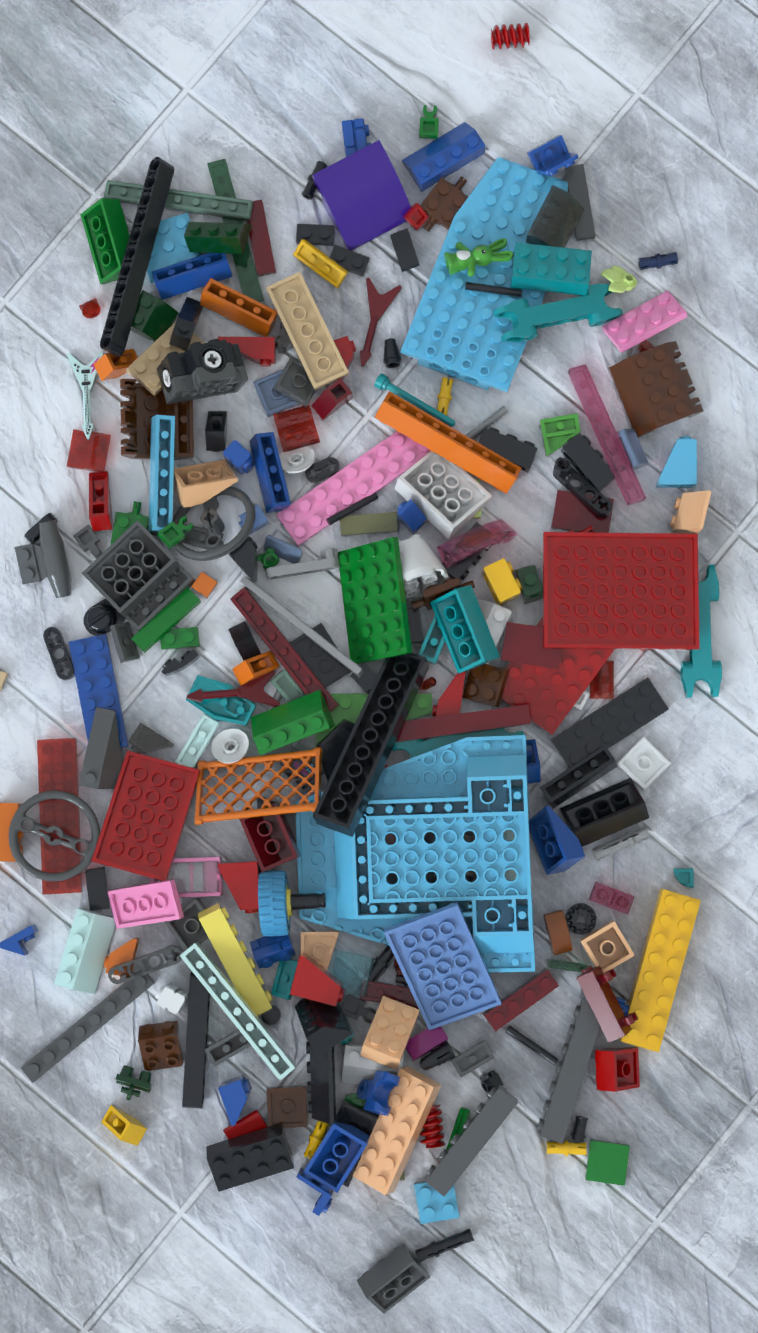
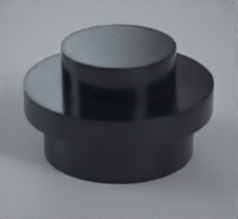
M272 1005V1009L262 1013L261 1017L266 1024L274 1025L280 1020L281 1012L278 1007Z

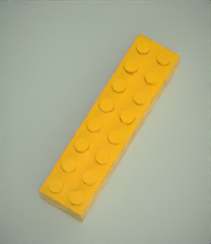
M660 888L628 1001V1014L635 1012L638 1020L630 1025L632 1030L626 1036L619 1038L620 1041L659 1052L701 900Z

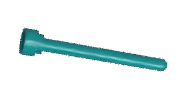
M383 373L376 379L374 384L376 388L380 390L387 389L448 426H455L453 419L391 383L389 377Z

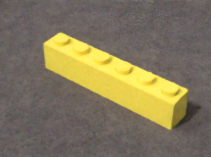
M217 903L198 913L199 921L235 989L257 1016L272 1009L271 1001H273L269 990H264L262 985L265 983L260 973L256 975L254 971L256 966L251 957L247 958L245 954L247 948L242 940L238 941L236 935L239 933L235 925L229 924L227 919L230 916L226 908H221L220 904Z

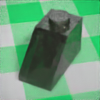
M142 723L138 725L128 741L132 745L131 749L139 754L141 752L150 753L168 749L175 745Z

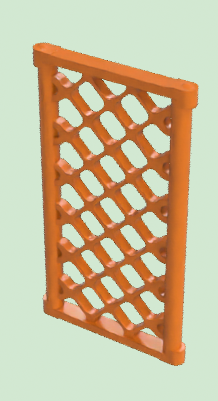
M316 747L313 750L244 757L234 763L198 761V770L201 772L197 780L195 825H202L204 822L306 811L314 812L321 798L322 748ZM312 757H316L315 768L309 765ZM301 759L303 764L297 770L290 767L293 760ZM282 761L284 766L278 772L271 769L274 762ZM263 763L265 769L260 774H256L253 771L256 764ZM245 765L247 770L241 776H237L234 773L237 767ZM226 767L228 773L223 778H219L216 775L219 768ZM304 767H309L312 772L307 777H302L299 774ZM208 769L210 775L204 780V770ZM286 769H290L293 774L287 780L283 779L280 775ZM267 771H271L274 773V776L268 782L264 781L262 776ZM249 773H253L256 778L250 784L243 781ZM315 774V785H312L308 780ZM231 775H234L237 780L231 786H228L225 781ZM212 777H216L219 782L213 788L206 785ZM294 777H300L302 782L297 787L289 784ZM277 778L281 779L283 784L278 789L271 787V784ZM260 780L265 785L256 792L252 787ZM239 783H243L246 785V788L241 793H236L234 788ZM304 784H308L311 787V790L306 795H302L299 792V789ZM221 785H225L228 789L221 796L215 793ZM286 786L293 789L287 797H283L280 794ZM203 787L209 789V792L203 797ZM267 788L274 791L268 799H264L261 796ZM247 791H253L255 795L250 801H245L242 798ZM230 792H233L236 798L231 803L224 801V798ZM315 792V801L310 803L308 797ZM212 794L218 797L212 805H208L205 802ZM294 794L302 797L297 805H291L289 802ZM276 796H280L283 799L280 806L272 807L270 802ZM257 798H261L264 801L261 808L253 809L252 803ZM242 800L245 803L242 811H235L233 806L237 801ZM220 802L227 805L223 813H216L214 810ZM202 804L208 807L205 815H202Z

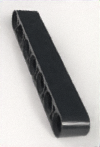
M192 971L189 983L182 1107L202 1109L204 1103L207 1055L205 1049L208 1038L210 993Z

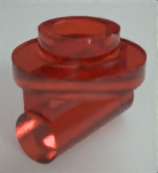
M96 298L79 305L82 314L86 318L98 316L101 310Z

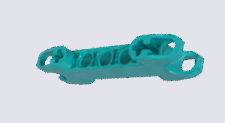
M610 284L589 285L586 296L580 295L581 297L529 307L527 299H519L496 308L493 313L495 317L507 318L513 324V330L501 336L502 342H524L538 337L537 329L588 319L590 327L600 326L623 315V311L620 308H610L604 301V296L613 293L608 290Z
M709 564L705 580L698 582L700 649L690 650V661H681V681L685 698L692 697L694 684L698 680H703L709 684L712 697H719L722 664L720 660H712L710 601H719V581L715 565Z
M504 728L435 737L426 741L419 739L397 742L394 744L392 751L404 750L409 754L410 758L466 737L524 735V732L509 733Z

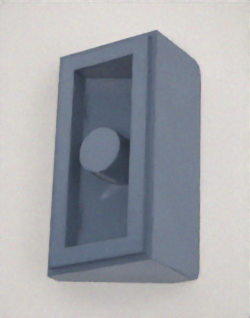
M267 535L264 551L267 548H273L274 554L279 558L293 564L299 563L303 555L302 549Z

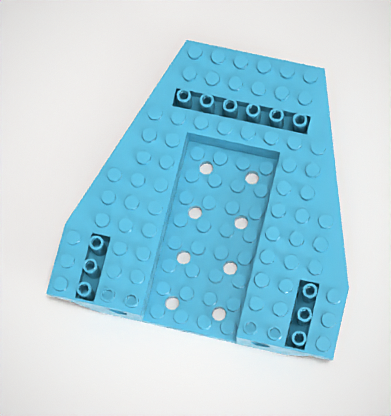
M526 735L466 737L384 768L353 837L316 824L313 818L314 812L312 811L296 812L297 848L301 855L297 858L298 894H322V892L326 894L325 908L299 910L300 919L389 945L384 935L385 928L458 902L489 973L535 972ZM315 794L308 797L310 803H314ZM506 830H512L515 833V838L512 841H507L503 835ZM466 831H472L475 834L473 842H467L464 839ZM427 832L434 833L436 837L435 842H426L425 834ZM389 833L396 836V842L392 845L388 844L385 839ZM510 869L514 870L517 874L516 879L512 881L505 877V872ZM468 871L476 873L477 879L470 882L466 879ZM428 872H434L437 875L436 882L430 883L427 881L426 875ZM389 873L397 875V883L391 884L387 881Z

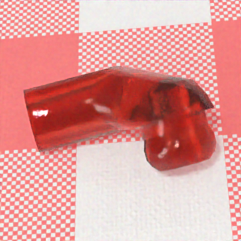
M430 677L424 680L419 690L432 688L436 685V679Z

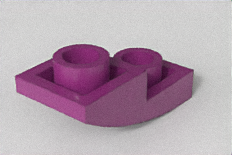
M441 1026L432 1030L427 1028L409 1039L406 1051L411 1059L415 1061L429 1053L433 1048L446 1042L448 1037Z

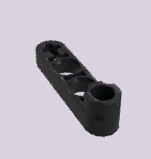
M559 457L555 461L553 469L555 479L600 518L608 517L612 511L610 500L571 467V460L569 458ZM572 480H578L581 485L579 487H574L571 485L570 482ZM591 492L594 494V498L587 499L584 494ZM600 506H601V507L606 506L607 509H606V510H605V509L600 510Z

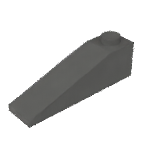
M96 707L82 767L80 786L94 789H115L123 764L116 710Z

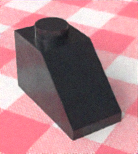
M208 411L205 428L206 451L220 452L226 449L227 411Z

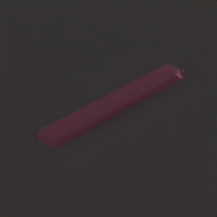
M586 364L570 368L567 372L627 506L644 501L646 496Z

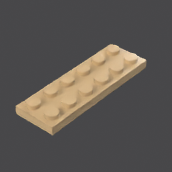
M301 272L266 287L314 390L349 375L348 369Z

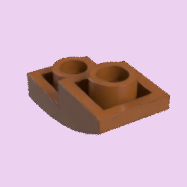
M563 910L544 914L546 932L549 935L552 953L558 955L572 951L571 939Z

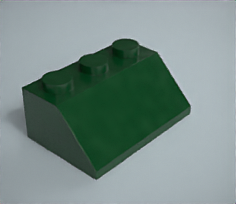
M188 222L184 238L189 252L243 254L252 225L245 223Z

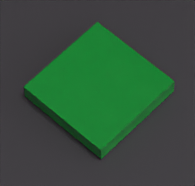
M590 1139L585 1180L625 1186L630 1146Z

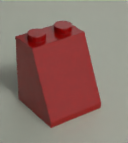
M258 862L218 864V869L239 909L245 910V913H257L259 909L258 877L261 872Z
M301 953L290 995L336 1006L338 1002H342L345 989L342 988L343 983L309 955Z

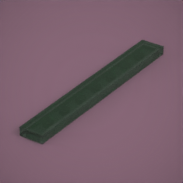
M221 159L207 163L215 194L217 196L236 198L226 160ZM222 217L223 223H243L241 219ZM247 240L244 253L232 254L242 293L258 302H262L264 298Z

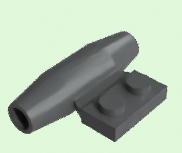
M55 520L39 523L40 545L32 543L14 547L22 584L39 582L48 577L56 598L71 595L70 570L62 537Z

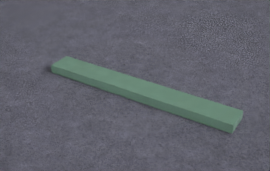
M107 180L104 198L119 199L122 203L138 205L144 185ZM169 189L164 209L250 221L254 203L252 200Z

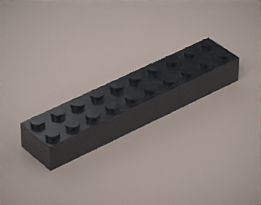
M410 653L384 660L313 813L316 824L353 837L427 674L429 665L426 657Z

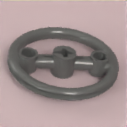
M229 486L202 504L205 512L201 515L200 521L208 533L206 539L208 550H191L185 547L182 542H179L174 547L181 555L197 561L214 560L231 553L247 539L254 526L255 508L249 496L238 488ZM221 495L239 499L246 509V519L242 529L227 544H224L220 536L225 529V525L217 513L219 507L217 497ZM181 505L173 517V522L177 525L180 518L185 516L193 507H183Z
M45 791L30 797L14 814L9 827V846L15 861L29 875L44 881H63L80 874L90 865L100 836V826L92 808L80 797L65 791ZM62 799L69 801L79 807L86 815L91 827V840L77 839L67 835L58 826L47 827L37 823L33 818L26 816V812L34 805L45 800ZM27 819L32 822V828L28 831L23 828V822ZM40 829L48 833H55V831H57V835L60 838L66 839L69 842L64 841L62 839H54V841H52L53 837L50 836V834L40 831ZM18 832L33 833L43 837L49 845H63L73 849L77 854L83 856V860L75 867L64 872L50 873L41 871L28 863L22 855L18 845ZM80 841H84L87 845L84 852H80L77 849V844Z

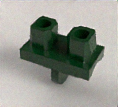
M126 1065L123 1066L120 1074L116 1075L115 1080L117 1084L129 1087L122 1086L121 1092L127 1094L126 1100H131L132 1095L140 1097L141 1091L150 1093L152 1088L150 1072L141 1070L139 1079L132 1078L134 1068Z

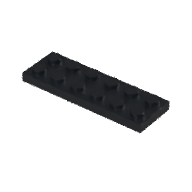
M647 677L552 738L551 741L570 768L605 745L607 749L669 709Z

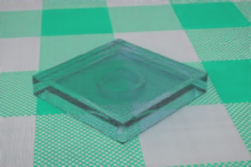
M336 950L331 974L343 983L342 988L345 989L346 993L366 997L374 958Z

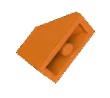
M134 349L124 350L123 354L119 357L105 353L93 365L101 381L116 379L126 374L127 368L138 357Z
M268 651L244 660L232 670L240 686L280 668L274 654Z
M133 938L111 952L109 956H106L104 962L105 973H108L109 969L114 965L135 959L140 938ZM134 963L130 967L131 972L133 970ZM127 965L123 967L125 971L119 972L114 970L113 975L120 976L126 973V977L130 976L127 971Z

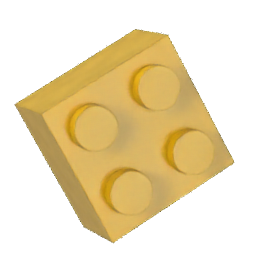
M504 558L484 567L482 570L486 584L496 604L499 606L519 598L522 589L518 578L514 579L512 575L514 570L509 561L506 562Z

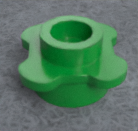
M267 548L266 552L259 554L257 558L263 564V569L274 567L279 563V557L274 554L273 548Z

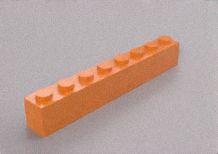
M390 391L375 415V418L380 420V422L387 424L397 432L406 435L416 443L425 446L430 451L437 453L447 461L456 464L463 470L470 472L480 480L489 483L497 490L506 494L520 473L521 467Z

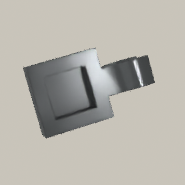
M89 525L73 535L84 552L90 550L95 558L102 554V551L96 545L100 542V539Z

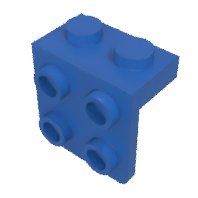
M558 135L527 152L534 170L538 174L548 176L555 175L559 172L558 169L563 166L566 168L575 164L574 160L579 158L578 154L569 153L562 135Z
M300 1168L296 1177L321 1193L312 1211L320 1216L322 1212L326 1213L330 1207L333 1190L303 1172L305 1169Z

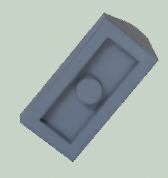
M623 429L619 431L616 440L630 472L648 465L649 463L635 430Z

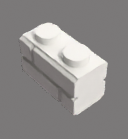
M170 984L167 987H161L155 998L158 999V1006L164 1009L168 1008V1011L177 1014L183 1009L189 998V993L182 989L179 990L178 987Z

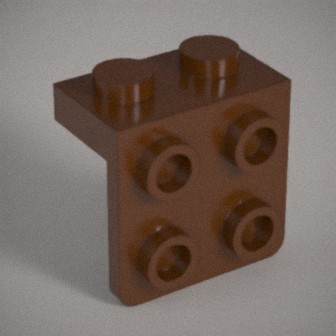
M166 1021L139 1026L138 1043L146 1071L183 1065V1057L178 1039V1021Z

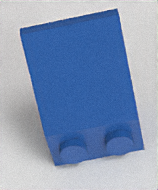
M545 806L529 819V831L546 875L565 872L585 857L577 836L550 806Z

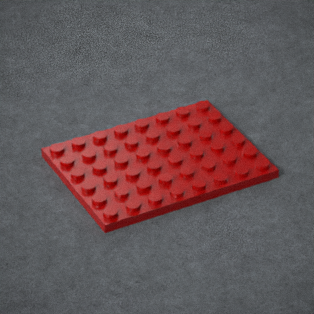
M543 532V648L699 650L698 534Z

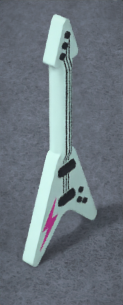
M102 351L86 366L82 365L70 353L67 354L83 391L84 424L81 426L88 440H90L94 425L91 423L90 392L98 374L93 364L104 355Z

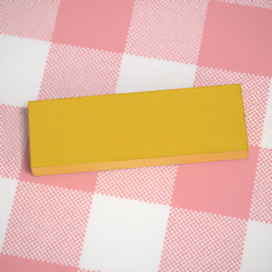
M305 239L301 240L293 253L294 257L336 288L340 287L348 274L347 270Z

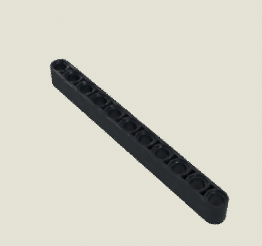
M155 157L149 165L100 341L101 349L117 357L121 356L126 348L174 174V166L160 157Z

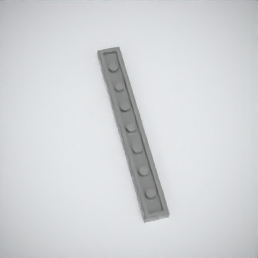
M244 576L240 580L243 586L359 678L363 675L364 671L360 666L248 577Z

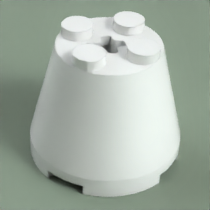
M413 535L403 541L398 540L406 599H409L410 602L418 601L423 598L422 591L428 586H437L449 579L446 569L420 535Z

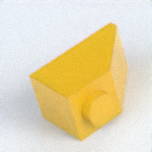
M110 1105L101 1121L118 1139L138 1146L147 1130L136 1118L113 1105Z

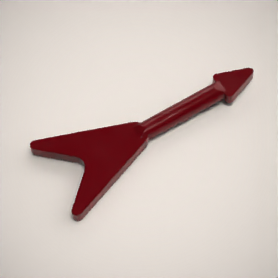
M366 278L371 320L363 351H360L361 367H364L372 356L370 350L377 323L401 291V285L382 295L377 292L370 278Z
M275 671L260 676L239 686L237 689L205 692L199 689L188 694L186 697L189 700L202 702L203 699L238 696L239 698L274 707L280 705L277 700L264 691V687L275 675Z

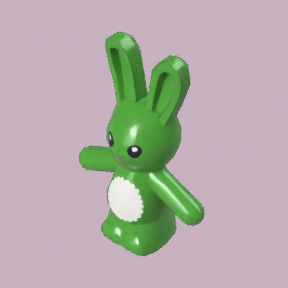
M502 238L488 246L483 244L477 245L472 251L461 242H457L455 247L459 251L451 254L445 252L444 258L450 275L468 268L467 274L472 277L475 274L476 264L478 266H487L493 261H509L513 258V252L508 250L497 252L507 245V239Z

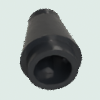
M393 338L386 339L384 341L383 363L387 368L399 367L402 358L396 340Z

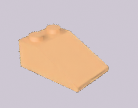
M225 459L174 468L173 492L183 507H194L195 505L205 503L236 483L238 477Z
M712 491L682 493L680 498H676L674 509H677L670 521L671 533L698 534L703 529Z

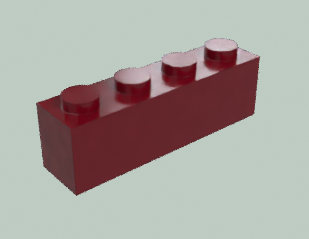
M545 968L503 998L501 1005L490 1008L483 1014L496 1032L559 985L548 969Z

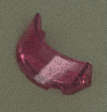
M502 519L496 520L443 543L437 547V550L446 568L456 564L457 561L466 559L474 553L495 544L511 541L517 536V533Z

